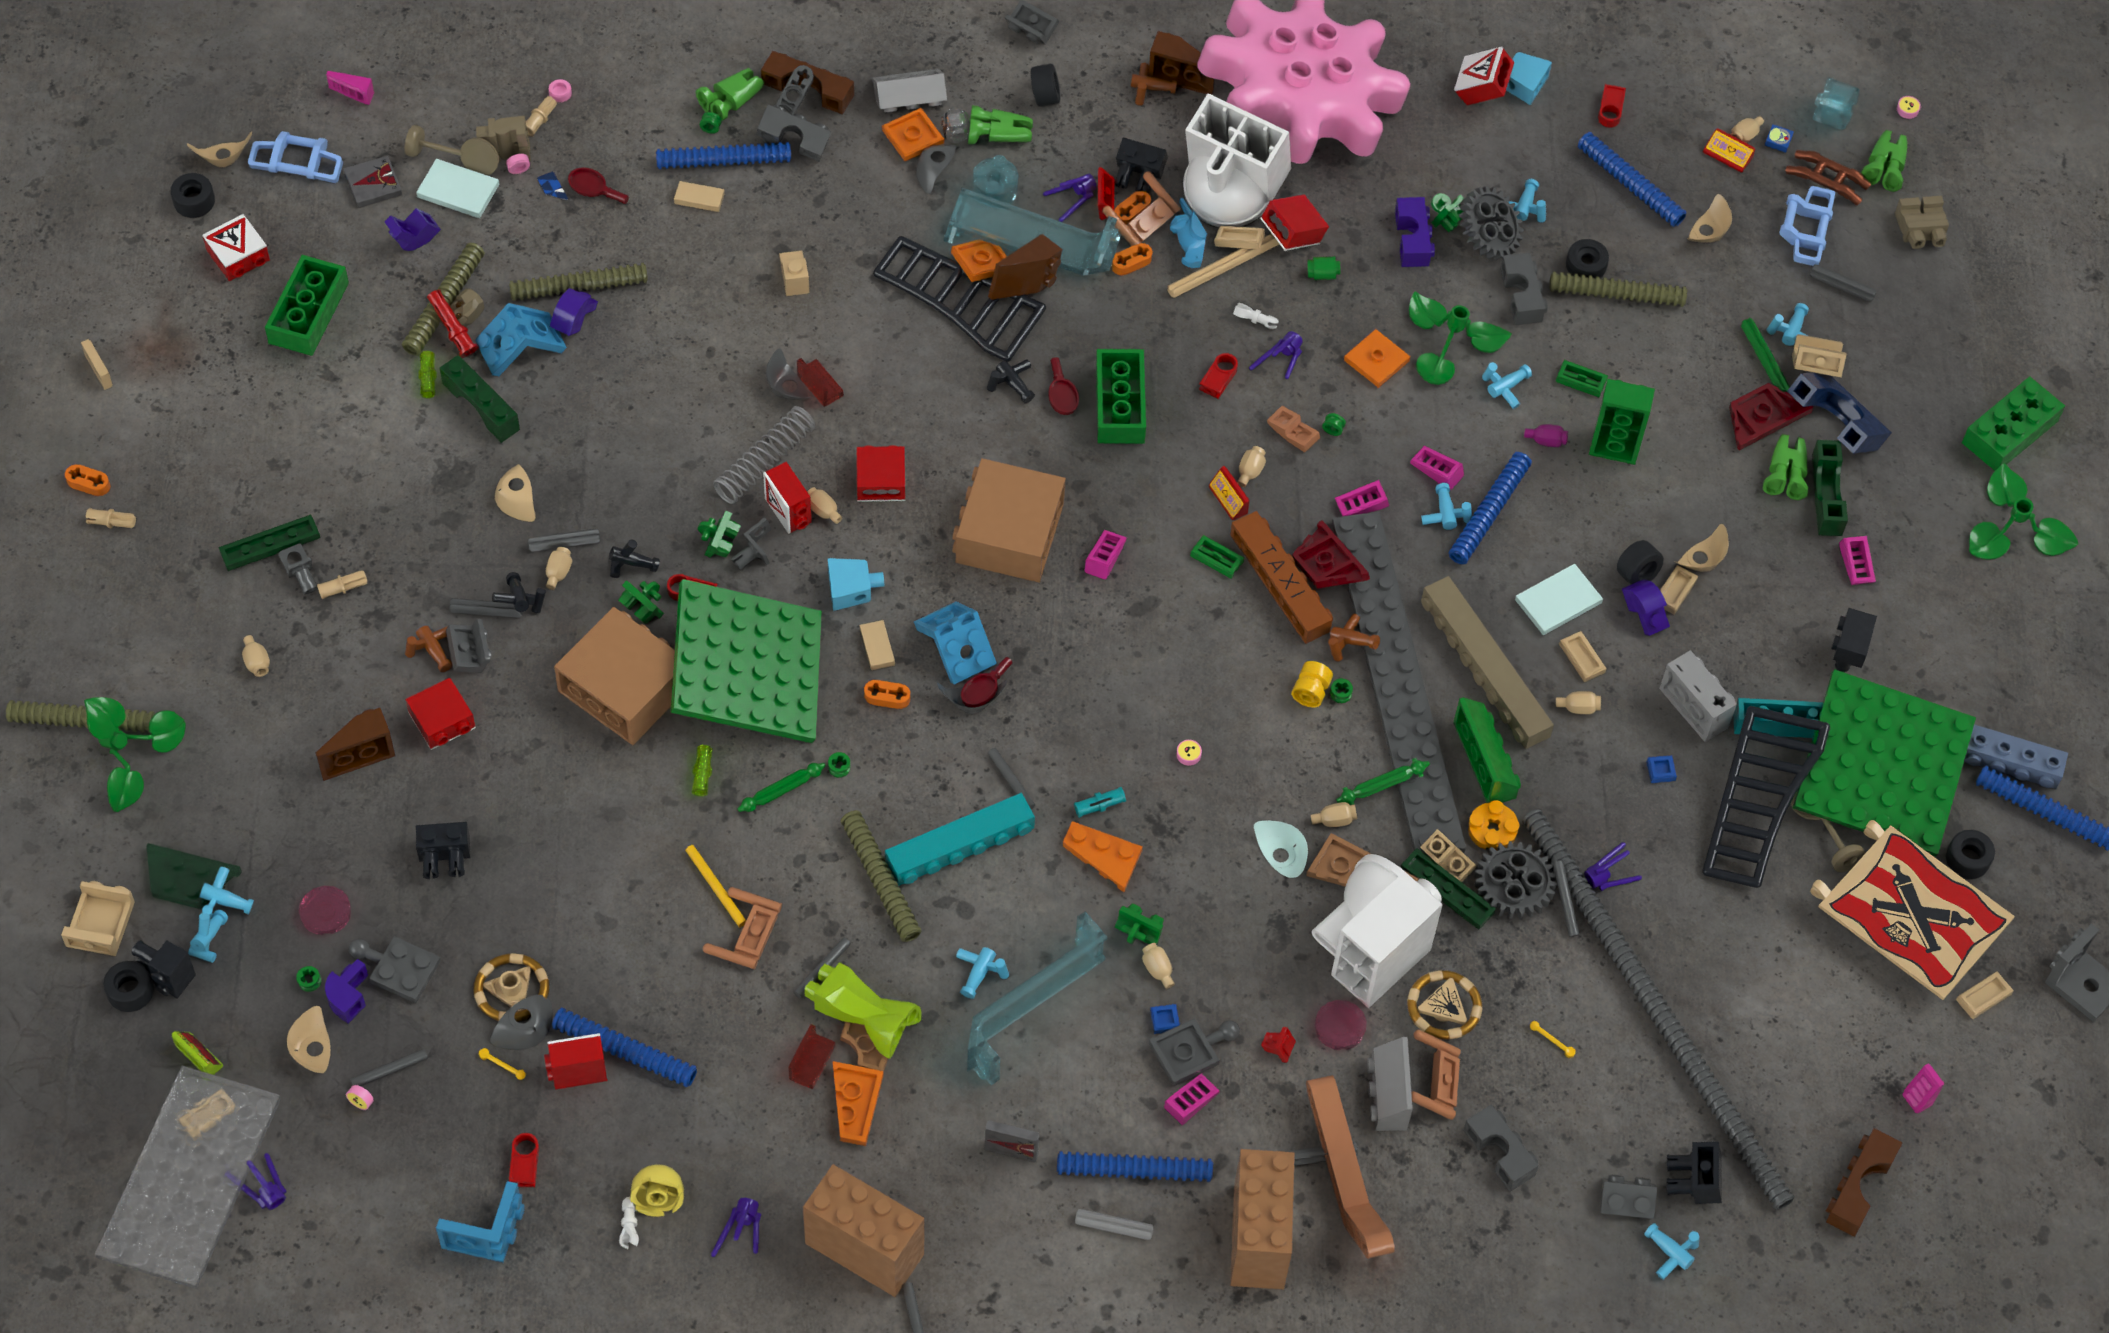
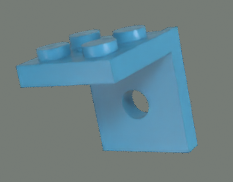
M508 303L479 334L475 341L492 375L500 376L527 346L556 353H562L567 348L559 331L549 327L552 319L549 312Z
M956 601L914 621L917 631L934 639L952 684H956L997 664L976 610ZM969 645L971 648L970 654L962 658L960 654L962 647Z
M507 1181L491 1230L439 1218L436 1230L441 1248L504 1263L509 1244L513 1245L516 1239V1222L522 1219L525 1205L522 1204V1194L519 1193L518 1184Z

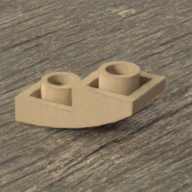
M1438 829L1420 847L1438 865L1461 882L1477 867Z

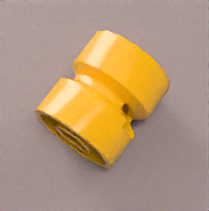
M1316 661L1305 662L1300 671L1299 679L1293 687L1292 697L1304 706L1319 707L1325 697L1324 690L1328 689L1333 678L1332 671L1322 663Z

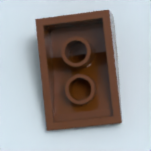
M1158 31L1150 50L1148 76L1170 82L1177 80V87L1203 94L1213 95L1215 78L1205 76L1198 69L1197 64L1201 52L1180 36Z
M1039 235L996 263L988 297L992 300L1039 293L1046 287H1051L1057 279L1056 273L1061 264L1060 258L1063 249L1045 235Z
M380 707L368 709L362 714L356 715L316 752L323 781L395 757L390 731Z

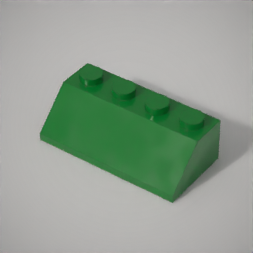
M1464 697L1459 698L1453 724L1486 802L1490 803L1491 801L1498 800L1503 803L1516 799L1518 790L1521 788L1520 779L1512 771V761L1510 755L1504 752L1501 734L1495 731L1492 713L1487 712L1484 703Z

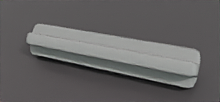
M1078 1209L1075 1217L1077 1225L1146 1240L1152 1238L1154 1229L1152 1224Z

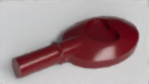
M576 168L568 175L570 187L580 195L588 197L604 195L623 204L628 202V195L607 187L603 175L594 169Z
M1054 357L1050 360L1054 381L1049 387V401L1056 412L1062 415H1070L1076 411L1079 404L1078 390L1070 380L1064 378L1060 359Z
M1005 657L990 673H981L968 680L961 691L963 704L967 707L975 708L989 702L998 689L997 680L1013 664L1012 660Z

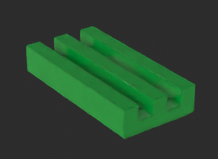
M1564 360L1556 382L1600 398L1608 375Z
M1204 535L1190 553V557L1232 579L1234 573L1238 571L1239 566L1244 562L1243 556ZM1202 545H1205V546H1207V547L1213 549L1214 552H1212L1211 550H1209V549L1203 547ZM1222 555L1225 556V557H1227V558H1229V559H1231V560L1234 561L1235 563H1232L1231 561H1229V560L1223 558Z

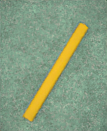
M688 846L685 851L737 926L739 928L743 927L746 919L728 896V893L695 846Z

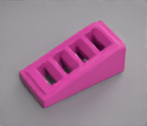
M327 71L326 76L330 89L363 104L370 105L374 95L371 78Z
M1423 446L1410 460L1411 465L1439 484H1449L1450 490L1464 476L1462 463L1426 446ZM1427 457H1430L1426 463L1423 462Z
M1379 480L1335 498L1342 517L1370 513L1389 506L1388 499ZM1376 494L1378 498L1374 500L1372 495ZM1367 496L1369 502L1365 503L1363 497ZM1355 499L1359 500L1360 506L1356 507ZM1349 501L1350 506L1352 508L1348 511L1344 504V502Z
M1104 530L1086 558L1085 572L1104 580L1107 579L1127 538ZM1105 541H1106V542H1109V543H1112V544H1115L1116 546H1113V545H1110V544H1108V543H1105Z
M1867 536L1843 538L1839 545L1851 585L1875 583ZM1851 548H1858L1859 551L1852 552ZM1861 556L1862 559L1853 560V557ZM1860 564H1863V565H1864V568H1856V569H1855V566H1854V565H1860ZM1856 573H1866L1867 577L1857 578Z
M1928 1063L1924 1065L1906 1087L1903 1097L1915 1113H1920L1934 1104L1944 1082Z
M1201 1073L1165 1101L1164 1109L1183 1126L1217 1096L1220 1091ZM1202 1083L1210 1092L1206 1094L1198 1085ZM1194 1089L1202 1098L1198 1099L1191 1091ZM1188 1096L1194 1104L1189 1103L1184 1097ZM1178 1103H1183L1187 1109L1184 1110Z

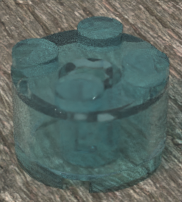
M1829 77L1824 86V93H1819L1816 98L1815 105L1818 108L1815 110L1813 120L1836 129L1844 130L1854 113L1851 111L1853 105H1857L1860 89Z
M996 155L978 163L973 169L972 191L975 201L982 207L994 208V210L1004 209L1012 205L1018 194L1019 174L1017 168L1002 155Z

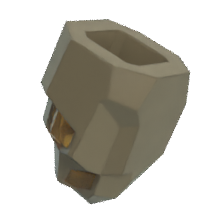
M465 289L456 296L455 301L450 307L460 324L466 327L481 315L484 310V302L479 294L472 289Z

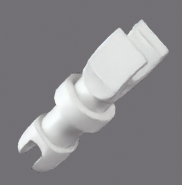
M1238 303L1233 313L1238 317L1251 319L1252 323L1256 324L1259 322L1264 324L1265 327L1270 329H1276L1277 325L1275 324L1279 323L1277 318L1261 314L1260 310L1256 309L1254 311L1242 303Z
M626 1197L622 1202L624 1218L621 1219V1226L624 1228L619 1238L620 1245L626 1249L629 1248L628 1241L635 1246L638 1245L639 1241L638 1234L634 1228L637 1226V1219L635 1218L636 1205L633 1202L631 1203L630 1197Z

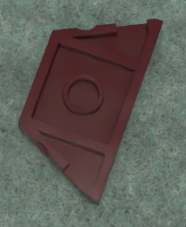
M1770 383L1732 401L1729 410L1738 450L1740 451L1812 413L1814 407H1803L1788 392H1783Z
M1323 520L1317 523L1318 529L1314 534H1308L1303 540V544L1292 554L1296 565L1317 589L1370 579L1369 572Z

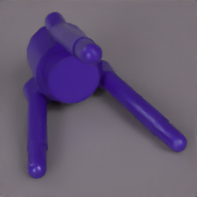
M1088 173L1079 178L1059 184V187L1043 192V195L1048 196L1072 187L1077 195H1083L1079 201L1059 218L1058 221L1061 223L1086 200L1094 196L1092 191L1097 189L1094 177Z
M1289 331L1283 339H1280L1276 345L1249 366V370H1253L1270 355L1275 357L1280 352L1286 356L1292 354V359L1285 374V379H1288L1298 356L1302 353V350L1299 348L1303 343L1301 336L1296 332Z
M1625 842L1616 846L1597 863L1584 871V876L1593 889L1599 887L1600 891H1603L1609 887L1642 879V876L1638 875L1608 882V879L1611 877L1608 868L1630 854V851L1626 850L1611 859L1626 846Z
M265 1153L264 1157L275 1184L272 1182L267 1183L252 1161L248 1160L246 1162L262 1185L259 1189L260 1196L232 1174H226V1177L253 1198L262 1209L267 1207L268 1210H273L286 1200L285 1193L287 1191L281 1184L268 1153Z
M740 1198L738 1200L737 1207L732 1209L731 1216L711 1253L712 1257L717 1255L735 1220L738 1223L733 1237L735 1241L739 1239L743 1225L748 1226L753 1222V1253H758L759 1222L761 1214L757 1212L758 1202L750 1198Z

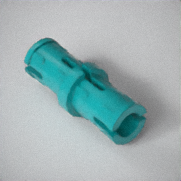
M1122 787L1102 794L1100 792L1094 793L1093 797L1074 803L1076 814L1080 818L1096 811L1104 812L1108 807L1126 802L1125 793ZM1110 798V800H1108V801H1106V802H1102V803H1100V804H1097V805H1094V806H1090V804H1093V803L1102 801V800H1104V799Z

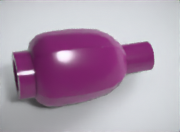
M1542 424L1535 429L1525 428L1524 438H1532L1537 444L1557 448L1561 445H1567L1568 431H1564L1562 426Z

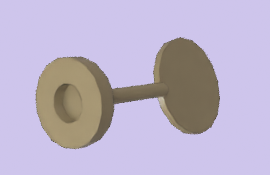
M418 125L411 126L405 140V153L407 156H418L424 146L459 155L466 169L487 176L491 175L498 168V153L495 147L483 138L473 137L468 139L462 145L461 150L425 141L424 129Z
M1795 794V796H1794V798H1793V800H1792V802H1791L1792 809H1793V804H1794V801H1795L1796 794ZM1793 809L1799 816L1805 819L1822 820L1839 848V851L1835 853L1831 861L1835 871L1846 872L1851 870L1866 853L1857 844L1844 846L1829 820Z

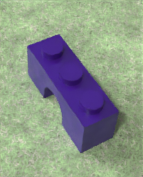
M1424 197L1397 198L1395 219L1397 230H1408L1413 233L1401 236L1399 250L1402 267L1429 266L1431 257L1435 255L1434 243H1430L1432 225H1428L1427 221L1430 218L1429 206H1425Z

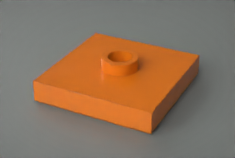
M922 108L882 125V131L904 161L921 155L925 148L944 144L943 136Z
M993 236L955 245L951 248L952 255L971 282L993 277L996 263L1007 257Z
M1375 329L1344 356V361L1379 388L1410 361L1411 356Z

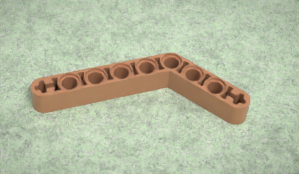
M1331 1075L1306 1081L1307 1093L1321 1145L1325 1154L1328 1153V1155H1325V1159L1346 1230L1366 1258L1394 1253L1395 1248L1392 1234L1369 1203L1334 1076Z

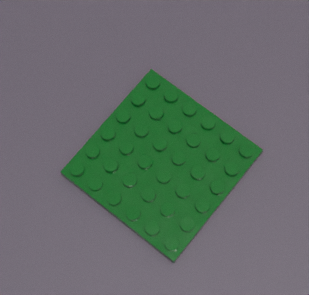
M682 579L679 583L671 713L813 743L816 739L822 611Z
M1834 669L1831 673L1818 721L1826 722L1830 725L1823 754L1798 789L1793 809L1864 832L1866 825L1871 820L1876 821L1884 831L1891 825L1929 854L1936 857L1939 853L1976 717ZM1815 730L1812 744H1816L1819 731Z

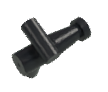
M1026 359L1012 367L1007 361L1000 362L996 370L991 372L987 390L994 392L997 384L1006 382L1021 396L1024 404L1029 403L1035 397V394L1032 390H1028L1018 374L1031 368L1030 361Z
M631 539L623 549L615 546L611 548L609 553V560H611L610 576L612 578L620 577V568L624 564L649 568L650 571L657 572L660 559L655 557L651 559L633 552L637 547V542Z
M511 572L506 576V582L510 586V594L496 592L492 594L493 602L513 603L515 610L518 612H524L529 608V605H532V612L540 613L546 590L537 588L535 594L525 593L520 583V575L516 572Z

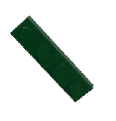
M310 514L218 548L227 571L278 554L280 551L294 545H303L321 537Z
M1418 848L1401 864L1400 868L1419 879L1423 878L1431 882L1439 891L1442 898L1441 901L1478 930L1495 914L1496 908L1491 907V904Z

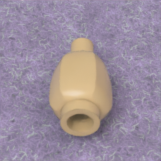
M1760 116L1755 119L1746 118L1733 127L1730 135L1748 143L1759 133V126L1764 123V120Z
M1253 446L1252 449L1247 450L1243 455L1239 465V473L1241 475L1237 482L1239 486L1246 487L1248 481L1256 478L1264 468L1266 463L1264 455L1266 452L1261 447Z
M815 487L807 491L811 498V510L824 519L830 518L835 524L842 520V516L837 512V504L825 491L817 490Z
M558 547L556 551L551 553L546 566L548 581L546 587L550 590L556 588L557 582L562 581L566 577L571 567V552L565 547Z
M245 636L243 638L245 647L242 651V656L247 669L257 677L266 675L270 664L267 651L264 646L254 641L253 636Z
M1590 691L1572 692L1566 698L1556 697V707H1566L1569 712L1575 714H1593L1596 710L1601 711V696H1596L1595 693Z
M1346 802L1328 805L1320 813L1311 815L1312 825L1322 823L1327 827L1346 826L1352 820L1357 819L1355 804L1349 805Z
M1151 943L1142 949L1144 953L1142 960L1152 977L1161 980L1166 989L1174 986L1175 983L1170 976L1172 965L1164 949L1157 947L1156 943Z

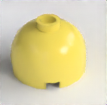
M650 1165L641 1169L633 1178L630 1200L631 1203L633 1202L636 1205L635 1209L638 1212L647 1216L660 1217L664 1216L663 1211L672 1210V1213H674L682 1206L684 1187L681 1177L674 1169L665 1165Z

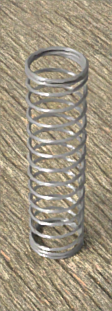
M794 406L787 413V417H782L780 423L774 425V429L768 430V435H763L761 440L756 441L755 446L749 448V452H744L742 458H738L736 464L730 466V470H725L723 476H719L714 480V488L718 495L726 502L735 504L738 501V497L743 496L741 489L749 491L748 483L755 485V478L762 479L761 472H766L755 463L752 456L761 461L767 471V466L774 467L773 459L781 461L780 454L786 456L787 449H794L793 443H800L799 437L806 438L805 431L812 432L815 429V422L811 415L803 408ZM794 410L800 411L802 414H804V415L807 417V419H806L803 415L799 414L798 412H795ZM796 414L802 417L808 423L810 428L804 425L798 419ZM787 419L789 426L783 424L782 421ZM789 420L793 421L801 428V430L804 433V436L800 435L792 427ZM781 425L783 432L777 430L776 426ZM783 426L787 427L790 431L794 433V435L798 439V442L794 441L791 437H789V435L784 430ZM774 430L777 438L769 435L770 432ZM777 432L790 442L791 448L782 442ZM768 436L771 444L763 441V438ZM771 438L776 440L784 448L785 454L780 452L776 448ZM759 442H762L765 451L757 447V444ZM764 443L777 453L779 460L769 453ZM752 448L756 449L758 456L750 453ZM758 449L769 457L773 465L768 464L762 458ZM746 454H749L752 462H750L747 459H744V456ZM743 460L746 468L738 465V461ZM745 461L758 471L760 477L751 472ZM733 466L737 467L739 474L731 470ZM739 467L751 476L754 483H751L744 477ZM726 472H730L733 480L725 477ZM732 473H734L740 479H742V481L746 484L747 489L742 487L737 482ZM726 479L731 481L739 489L741 495L736 493V491L726 481ZM719 483L723 484L731 492L734 500L726 496Z

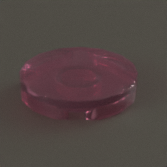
M320 886L305 894L300 902L299 914L302 924L308 931L317 935H324V933L333 934L346 926L351 916V905L348 896L342 890L334 886Z
M1345 1000L1331 1001L1321 1007L1316 1015V1034L1324 1045L1334 1050L1351 1049L1362 1041L1366 1033L1367 1021L1363 1011L1357 1005Z

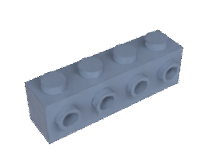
M1974 725L1964 762L1972 766H1988L1989 769L1996 770L1995 773H2004L2022 781L2027 780L2040 784L2045 788L2057 789L2063 777L2068 753Z

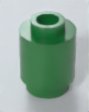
M1335 256L1313 257V259L1307 260L1308 278H1314V280H1334L1336 275H1340V261H1336Z

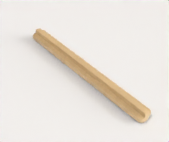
M1271 233L1264 237L1260 249L1241 248L1168 285V293L1172 298H1175L1279 245V243Z

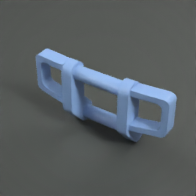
M281 131L275 141H255L252 144L248 164L252 169L266 170L273 173L280 171L303 175L307 179L337 183L343 161L339 155L326 151L327 139L305 138ZM288 144L313 148L308 167L281 162L284 149ZM259 149H273L269 164L255 162ZM321 157L336 162L332 175L318 173Z
M1811 186L1805 200L1799 195H1788L1786 202L1788 205L1787 212L1779 233L1794 246L1793 260L1795 262L1811 266L1819 265L1822 251L1826 246L1825 236L1828 222L1832 219L1833 215L1832 206L1835 197L1833 190ZM1811 196L1827 198L1829 200L1828 207L1810 204L1809 200ZM1796 213L1800 216L1819 220L1816 236L1799 233L1793 227ZM1799 247L1818 251L1817 256L1802 255L1799 253Z

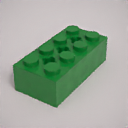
M301 255L265 325L268 343L313 356L349 284L346 267Z
M1097 349V443L1145 444L1144 349Z
M2029 376L1967 428L1962 444L1995 471L2003 463L2007 465L2059 421L2065 405Z
M1607 379L1589 455L1633 465L1636 464L1651 412L1654 388L1626 383L1621 380Z

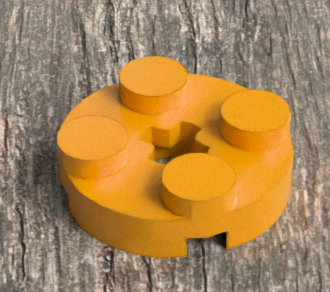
M1498 800L1484 803L1475 808L1468 822V833L1471 840L1478 847L1485 850L1486 847H1492L1497 850L1499 843L1507 848L1509 841L1512 844L1514 843L1519 830V822L1515 813ZM1489 823H1496L1499 830L1496 831L1494 828L1488 829Z

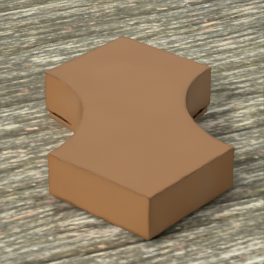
M845 1022L840 1041L849 1044L855 1050L858 1056L857 1066L885 1071L889 1058L883 1056L876 1049L867 1034L865 1026Z

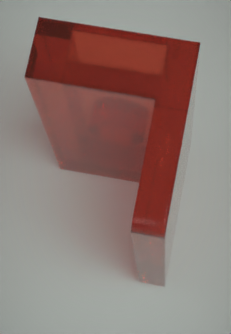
M802 358L797 360L798 377L824 407L844 396L843 389L817 359L808 364Z
M810 1024L788 1067L789 1080L810 1089L814 1088L835 1048L834 1041L816 1034V1026Z

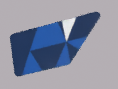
M554 172L537 177L545 194L564 200L568 199Z

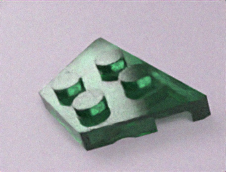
M149 843L146 846L151 893L154 898L202 909L210 902L200 898L202 888L205 883L213 886L220 867L230 870L224 885L234 876L238 877L242 872L240 866Z

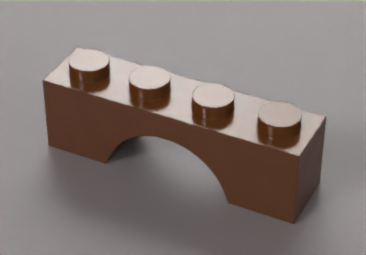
M772 51L761 69V79L764 81V85L782 92L794 70L798 66H808L813 71L811 87L821 95L822 107L843 115L854 97V81L831 73L826 69L812 66L805 61L791 58L786 54ZM807 73L799 75L798 85H801L803 79H808Z
M1875 1128L1870 1136L1864 1134L1858 1146L1862 1150L1860 1156H1853L1847 1168L1851 1171L1849 1177L1843 1176L1836 1189L1841 1192L1838 1199L1832 1197L1826 1209V1212L1830 1213L1826 1223L1853 1237L1856 1236L1871 1207L1861 1193L1860 1180L1873 1173L1887 1174L1902 1145L1901 1141Z

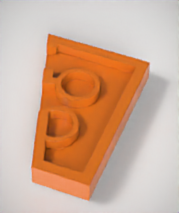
M1073 821L1063 840V847L1085 864L1089 863L1099 871L1101 876L1105 879H1110L1117 885L1118 889L1125 892L1142 853L1143 846Z
M833 1061L840 1141L866 1146L884 1071Z

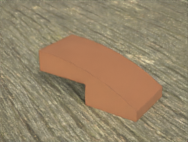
M1281 406L1267 419V423L1280 436L1303 452H1306L1320 439L1319 431L1302 423L1300 415L1284 406Z

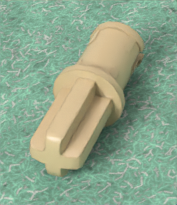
M547 96L537 109L532 110L531 116L526 121L529 136H534L538 128L547 122V116L557 105L556 100L551 96Z
M89 508L86 512V518H90L86 519L87 524L106 525L108 528L113 526L133 528L136 522L134 514L115 512L114 509L104 511Z
M358 571L343 577L338 575L337 579L317 584L321 598L325 599L341 592L346 594L347 590L366 585L367 577L364 571Z

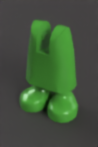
M747 68L714 84L713 93L707 87L698 88L696 90V98L705 112H713L719 115L723 121L728 117V111L731 109L738 110L757 94L763 87L764 81L759 76L753 77L754 72Z
M972 105L968 144L974 145L981 135H989V142H1031V129L1033 128V120L1031 118L993 108L992 112H989L979 106Z
M1885 130L1872 150L1869 158L1870 164L1864 166L1861 174L1872 183L1871 185H1874L1880 181L1883 171H1886L1882 185L1886 190L1895 192L1900 190L1903 185L1901 172L1904 170L1906 162L1907 136L1900 134L1897 143L1894 144L1890 142L1892 131Z
M1782 434L1777 441L1771 459L1769 471L1772 474L1764 480L1763 490L1769 495L1781 494L1785 489L1786 480L1789 479L1786 490L1787 496L1790 499L1802 500L1808 495V486L1804 480L1807 476L1806 442L1804 438L1798 437L1794 449L1788 448L1789 435Z

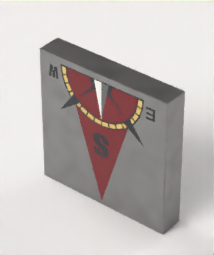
M388 156L344 168L358 208L402 195L401 187Z
M990 1120L987 1121L985 1128L986 1151L1036 1162L1039 1143L1038 1132Z

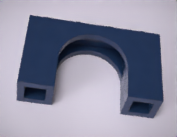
M1814 372L1801 373L1787 391L1803 407L1820 406L1837 416L1846 425L1837 439L1853 454L1879 450L1892 433L1831 375Z

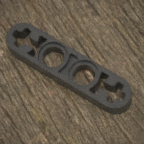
M805 65L798 66L792 73L776 105L783 107L789 114L794 115L797 113L812 85L813 71L811 68ZM807 73L808 79H803L800 88L798 86L799 75ZM796 91L799 94L798 100H788L786 97L787 93ZM785 133L780 137L778 144L782 141ZM763 138V141H764L765 143H768V145H771V143H774V142H771V141H769V140Z

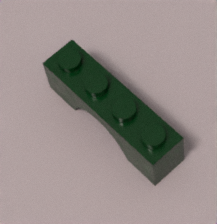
M459 355L439 367L442 384L456 398L462 396L468 400L481 416L486 428L501 443L520 430L518 414Z
M1817 440L1812 453L1818 535L1842 536L1848 522L1846 501L1842 500L1840 491V475L1843 461L1841 442L1837 440Z

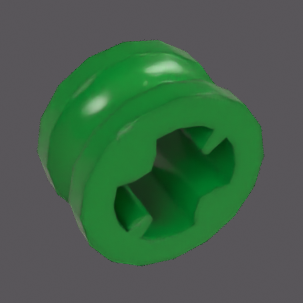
M705 112L702 115L699 126L704 132L715 134L720 129L719 126L722 123V119L713 112Z
M1330 413L1326 415L1322 428L1330 435L1339 436L1343 432L1346 421L1342 416Z
M1343 678L1336 679L1332 683L1330 690L1332 700L1341 704L1348 702L1352 697L1353 691L1351 682ZM1343 688L1346 689V693H1344V692L1337 693V689H1339V690H1342Z
M836 752L829 757L828 771L832 776L842 778L850 772V758L845 753ZM838 762H843L841 768H836Z
M313 966L301 968L296 976L299 987L306 992L315 991L321 985L322 979L319 971ZM310 974L313 981L311 983H308L307 980L305 981L306 975Z

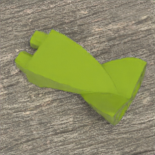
M840 962L836 967L824 964L820 968L818 979L823 981L821 985L810 981L805 986V996L814 1001L815 1010L841 1021L864 1025L876 1049L889 1059L895 1052L905 1026L917 1024L922 1020L920 1006L906 1001L880 998L850 967Z

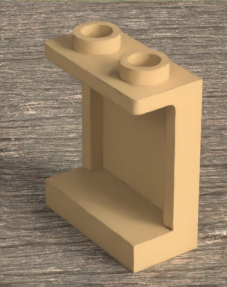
M1798 334L1792 353L1794 369L1842 377L1846 353L1842 352L1843 343Z
M82 881L80 884L82 894L70 927L64 926L61 934L65 946L116 956L135 903L132 893L122 886L109 887L97 881H90V883Z

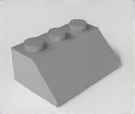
M939 69L872 77L877 106L879 109H884V112L897 111V107L906 106V109L919 108V104L928 103V106L942 105L941 101L947 100L944 73Z
M1401 1037L1373 1048L1372 1057L1367 1058V1072L1372 1073V1082H1369L1368 1087L1369 1097L1374 1098V1106H1370V1120L1375 1121L1376 1131H1407L1412 1114L1408 1037Z

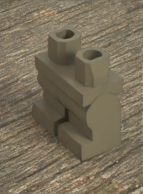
M525 116L501 118L496 121L495 118H489L488 126L476 127V137L489 141L495 147L499 156V162H501V159L508 160L516 154H525L528 156L529 161H531L530 140Z
M1942 196L1922 197L1921 202L1919 197L1899 199L1895 216L1903 234L1904 242H1910L1913 249L1924 247L1925 242L1932 240V244L1935 247L1945 246L1949 223L1943 211L1944 201Z

